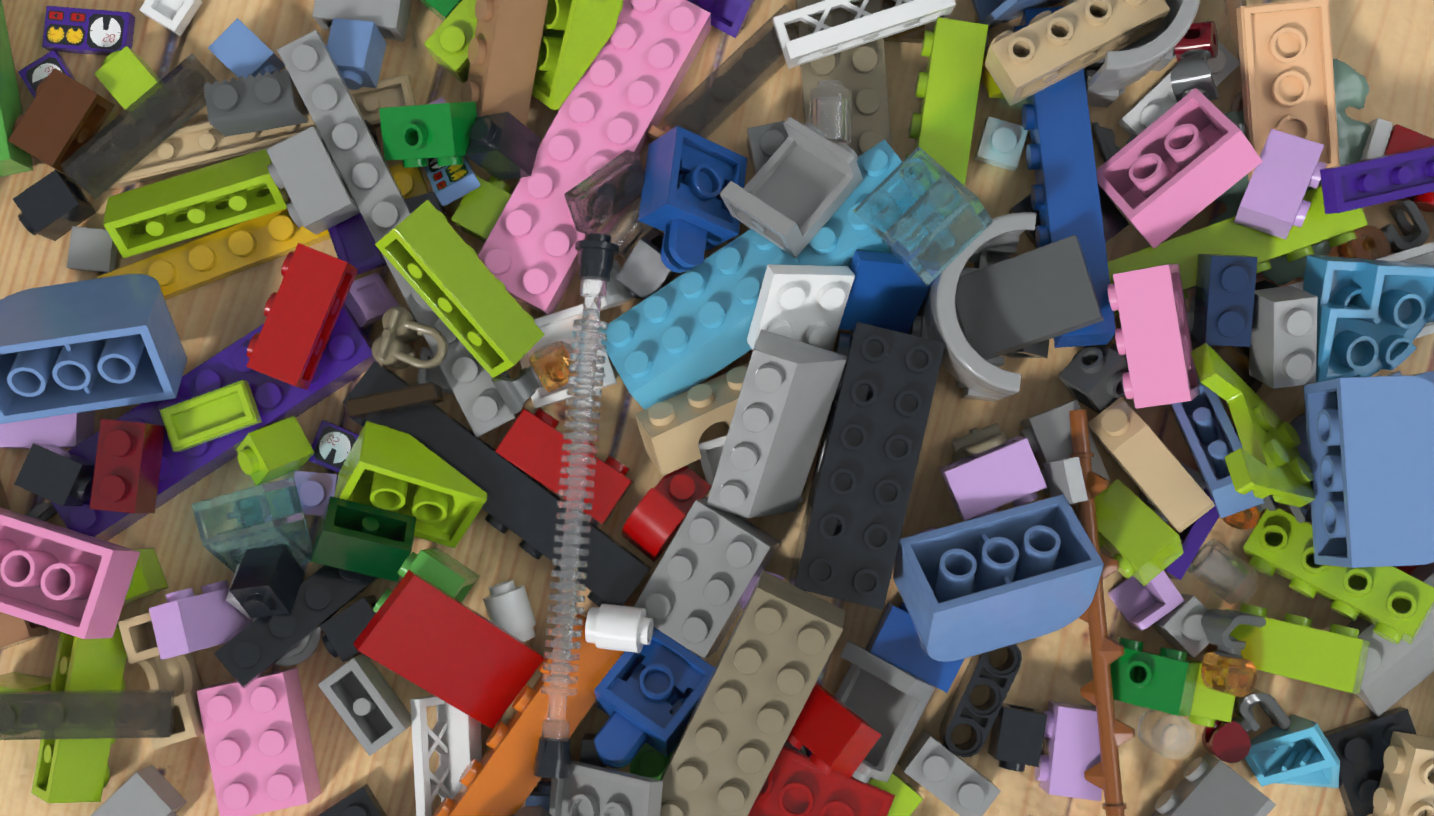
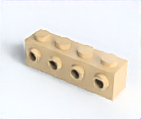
M1069 0L1065 7L1053 13L1047 10L1038 14L1029 22L1028 26L1015 33L1013 30H1007L994 38L989 46L985 66L1009 105L1012 106L1105 58L1107 51H1118L1159 30L1170 8L1165 0Z
M1393 731L1390 745L1384 752V769L1380 785L1373 796L1374 809L1372 816H1434V737Z

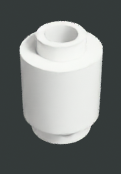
M509 580L489 587L490 595L483 598L489 620L523 642L534 638L536 635L533 627L536 625V621L524 585L515 587L514 581Z
M602 604L600 608L591 607L586 618L585 639L587 643H595L596 647L600 649L640 653L644 644L650 645L654 626L653 618H647L645 608Z

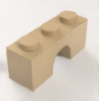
M749 363L735 367L725 374L703 384L695 385L688 391L663 402H658L635 414L646 453L662 476L701 459L699 440L708 427L718 422H726L730 427Z
M150 612L119 621L118 625L129 664L138 663L144 669L150 684L151 699L148 705L142 707L153 749L162 748L203 734L204 729L196 692L203 688L193 653L190 652L161 660Z

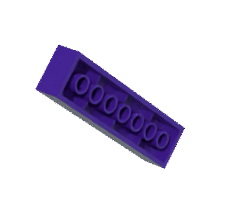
M345 303L308 390L295 387L246 367L249 361L247 357L248 345L252 337L256 333L261 332L264 325L262 324L182 376L176 398L141 403L116 419L165 426L160 413L161 409L241 380H246L249 383L262 421L261 423L181 452L173 451L165 428L155 509L238 455L237 447L248 433L292 416L296 418L365 373L374 361L377 362L371 351L374 341L366 329L359 326ZM99 431L68 452L95 463ZM91 498L85 501L82 506H61L51 501L68 529L105 541L110 540L149 514L89 509Z

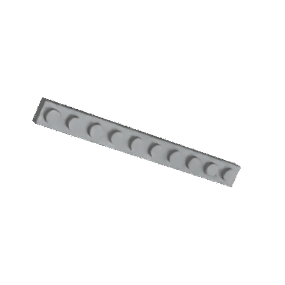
M314 30L277 49L377 243L412 212L321 35ZM383 255L416 321L436 328L446 338L448 345L447 355L439 366L475 436L479 437L517 418L515 414H511L491 381V375ZM423 333L435 356L438 351L437 341L434 337Z

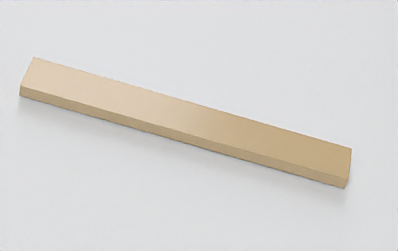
M408 74L379 80L377 88L361 87L358 90L348 89L363 119L367 120L373 128L381 127L379 108L416 105L411 79ZM308 109V123L225 137L224 134L222 135L215 127L213 128V125H210L208 120L87 148L81 159L88 191L95 194L198 170L272 147L312 126L316 129L317 127Z

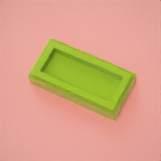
M246 380L238 381L160 410L174 452L187 450L262 422L249 383Z

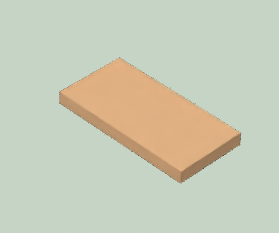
M1294 0L1238 7L1236 14L1243 114L1247 140L1260 157L1272 128L1323 144L1324 148L1318 161L1327 163L1325 168L1339 166L1329 0ZM1254 169L1248 173V181H1250Z

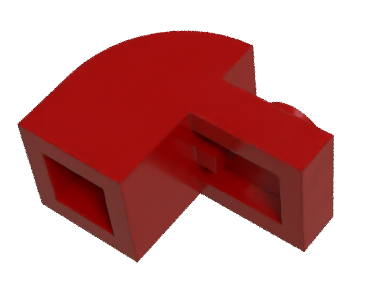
M688 466L665 475L654 488L652 487L633 510L623 526L621 536L655 562L672 542L695 500L705 498L712 486Z

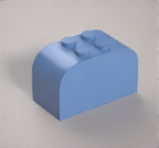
M143 274L118 275L31 288L0 300V424L176 398L187 363V356L160 285L155 278Z
M1405 375L1337 378L1304 385L1308 465L1314 477L1310 484L1316 497L1311 502L1315 564L1358 568L1412 566L1433 563L1434 383L1418 376Z
M1062 494L900 539L893 579L928 655L934 660L948 662L965 659L1040 637L1069 625L1079 618L1091 605L1104 563L1066 497Z

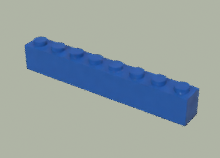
M1065 6L1025 9L1020 25L1014 26V33L1028 26L1029 22L1038 14L1047 10L1053 13ZM1084 69L1027 97V104L1022 106L1023 129L1030 130L1031 144H1028L1026 149L1028 170L1035 171L1036 184L1031 186V205L1033 211L1039 210L1041 224L1036 226V248L1073 235L1078 237L1104 321L1054 337L1055 348L1105 345L1113 338L1116 329L1114 311L1111 309L1108 297L1110 278Z

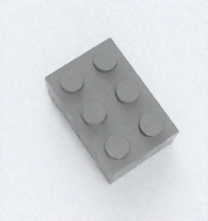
M708 497L695 500L634 606L645 608L647 618H653V627L702 659H706L717 651L755 587L762 571L765 570L781 541L741 516L706 505Z

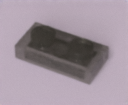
M630 150L624 151L564 194L576 231L588 235L642 195L645 173L639 153Z

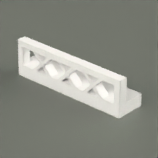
M825 0L773 17V24L788 69L936 21L937 17H949L956 6L955 0H893L896 2L894 7L873 14L865 11L869 0H864L860 8L852 3L862 0ZM840 7L856 15L854 20L834 27L824 24L829 12ZM823 13L820 21L812 18V16ZM802 21L816 28L814 33L790 41L785 25Z
M430 695L410 699L416 816H433L431 803L436 794L441 797V802L447 796L453 799L463 785L459 782V779L466 767L473 759L479 762L482 759L481 722L440 698ZM436 705L437 723L433 730H431L427 726L426 707ZM434 750L439 754V767L435 774L429 768V758Z

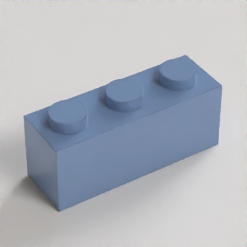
M1198 378L1200 394L1192 401L1170 405L1186 444L1222 519L1265 502L1264 499L1255 497L1252 491L1245 495L1235 491L1224 457L1242 448V445L1218 395L1203 385Z

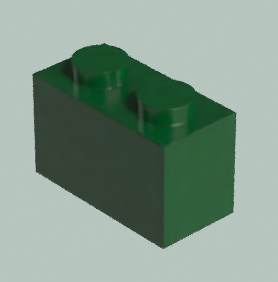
M330 496L317 529L311 562L398 582L400 577L398 571L412 551L416 517Z

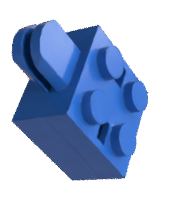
M680 126L674 127L648 145L638 221L664 231L661 261L668 269L677 273L689 271L693 267L702 264L705 249L710 250L739 234L740 221L731 216L720 196V192L730 181L744 188L747 167L746 157Z
M653 627L650 645L644 644L640 653L625 651L594 689L597 707L610 716L595 735L594 740L597 755L602 763L611 768L622 769L630 764L645 743H648L661 754L668 757L676 747L714 667Z

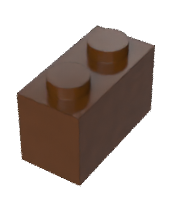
M54 68L50 75L39 83L36 97L27 111L16 119L13 125V133L8 141L52 168L70 176L115 105Z

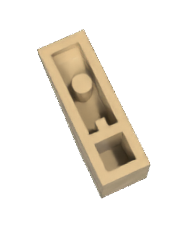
M1122 397L1088 422L1089 429L1102 448L1179 533L1215 506L1214 502L1151 428Z

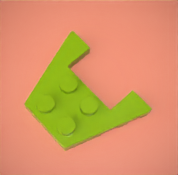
M1204 343L1191 351L1200 382L1227 401L1242 448L1224 457L1235 491L1244 495L1252 491L1255 497L1261 499L1273 495L1275 502L1296 507H1302L1315 500L1316 497L1310 481L1314 479L1313 473L1306 461L1300 456L1297 446L1301 444V441L1293 426L1288 422H1283L1208 344Z

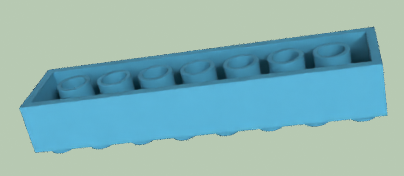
M885 139L858 157L857 163L864 180L796 258L754 230L749 229L704 259L702 264L686 271L595 332L629 393L644 410L658 402H663L688 391L751 350L747 337L768 264L849 267L856 250L896 254L941 224L930 195Z

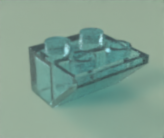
M919 146L853 210L884 245L927 286L993 223L978 197Z
M294 477L192 503L203 547L234 573L248 549L286 545L299 565L311 562L313 546Z

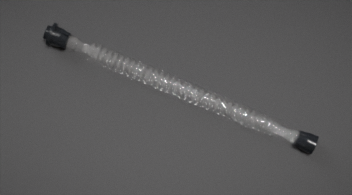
M598 233L585 234V240L577 241L575 244V250L579 252L580 296L584 297L582 319L573 320V327L581 330L572 331V338L580 340V342L571 343V350L578 351L579 353L570 354V361L577 362L578 364L569 365V372L575 373L577 376H568V383L576 385V387L567 388V394L575 396V398H567L566 406L574 407V410H565V417L573 418V421L564 422V428L571 429L572 432L563 433V439L572 442L571 444H562V451L571 453L570 455L561 456V462L570 463L569 467H560V473L569 475L568 478H559V485L568 486L567 490H558V496L567 497L566 501H557V508H566L565 513L556 512V519L565 520L564 524H555V530L564 531L563 536L554 535V542H563L562 547H553V553L562 554L561 559L552 558V565H559L561 568L560 570H551V576L560 577L559 582L550 581V588L559 589L558 593H549V600H556L558 603L557 605L548 604V611L557 612L556 616H547V623L556 624V626L546 628V634L555 636L554 639H545V646L554 647V649L544 651V658L553 659L552 662H543V670L552 672L551 674H542V681L549 682L550 685L541 686V693L549 694L548 718L544 719L542 723V735L539 739L534 763V775L543 778L561 779L570 777L571 754L570 739H568L570 722L565 720L567 696L577 695V688L569 687L568 684L578 683V676L569 675V672H579V665L570 663V660H580V653L571 652V649H580L581 642L572 640V637H582V630L573 629V626L583 625V619L574 617V614H584V607L575 606V602H585V595H577L576 591L586 590V584L577 583V579H586L587 572H578V567H588V561L579 560V556H588L589 550L580 549V544L589 545L590 538L581 537V533H590L591 527L582 526V521L591 522L592 515L583 514V510H592L593 504L584 503V499H593L594 492L585 491V487L594 488L595 481L586 480V476H595L596 473L595 469H589L587 465H596L597 458L588 457V454H597L598 449L596 446H590L589 442H598L599 437L598 435L590 434V431H599L600 424L591 423V420H600L601 413L594 412L592 409L601 408V401L593 400V398L602 397V390L594 389V387L603 386V379L597 378L595 375H604V368L596 366V364L605 363V356L597 355V353L606 352V345L598 342L607 341V334L599 331L608 330V323L600 321L601 299L606 298L607 282H610L614 255L619 253V246L611 243V236Z

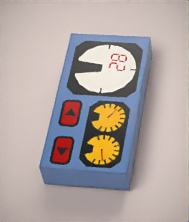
M463 156L464 164L438 166L437 158H428L429 166H425L424 169L433 191L442 206L448 205L480 186L466 156Z

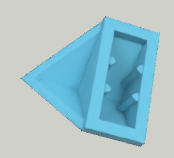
M1292 714L1288 717L1291 724L1286 731L1274 725L1250 740L1251 748L1249 754L1244 759L1261 786L1278 783L1339 788L1340 760L1317 722Z

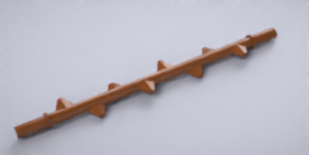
M1087 409L1069 411L1073 454H1070V458L1079 457L1088 497L1087 501L1077 503V518L1104 563L1093 601L1088 609L1079 617L1089 625L1093 680L1080 688V695L1096 706L1101 762L1086 770L1084 777L1085 780L1104 790L1105 803L1102 804V809L1106 810V816H1124V809L1127 806L1123 802L1118 747L1135 737V729L1115 718L1110 664L1124 655V647L1110 639L1107 634L1103 579L1119 569V561L1100 552L1095 497L1107 489L1109 483L1108 479L1092 471L1091 457H1094V453L1090 451Z

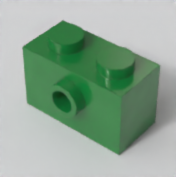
M476 101L379 108L385 161L402 160L403 168L429 166L428 158H437L438 166L464 164L463 156L466 154L471 129L477 117Z
M1118 637L1117 643L1124 647V655L1110 664L1114 700L1176 716H1190L1200 664L1186 661L1188 652L1160 647L1159 654L1143 651L1144 642Z

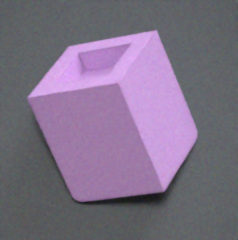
M1164 570L1145 586L1132 576L1108 591V596L1129 626L1141 631L1185 602Z

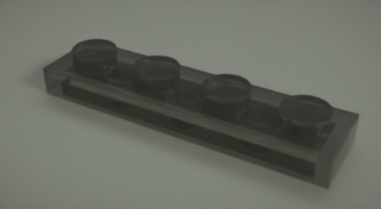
M786 5L779 9L664 118V122L671 128L680 126L707 139L786 64L773 24V17L791 12V10ZM797 22L785 25L789 40L797 39Z
M193 53L190 54L61 163L63 171L94 199L98 198L206 106L204 85L206 82L212 85L215 80L218 82L219 80Z
M174 690L0 691V740L171 737L173 735Z

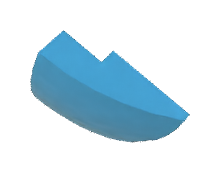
M1307 255L1303 291L1318 297L1316 383L1337 378L1370 377L1381 369L1393 370L1416 350V346L1413 345L1414 339L1426 323L1434 322V265Z

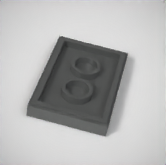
M1076 235L962 275L958 279L955 302L964 334L970 346L985 360L1104 321L1081 244Z

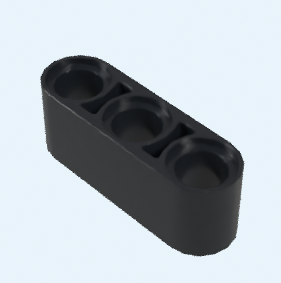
M1017 644L1006 646L1008 657L1006 662L999 667L991 666L989 662L990 651L971 657L939 728L942 742L956 756L971 757L977 754L983 747L1021 665L1022 655ZM986 684L990 692L989 699L982 705H972L970 701L971 691L977 685ZM960 724L970 725L972 732L970 739L964 744H954L951 738L954 728Z

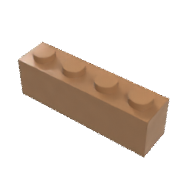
M476 0L475 16L477 18L475 37L470 41L468 47L470 68L468 80L462 87L461 101H476L477 117L509 112L526 126L548 0Z

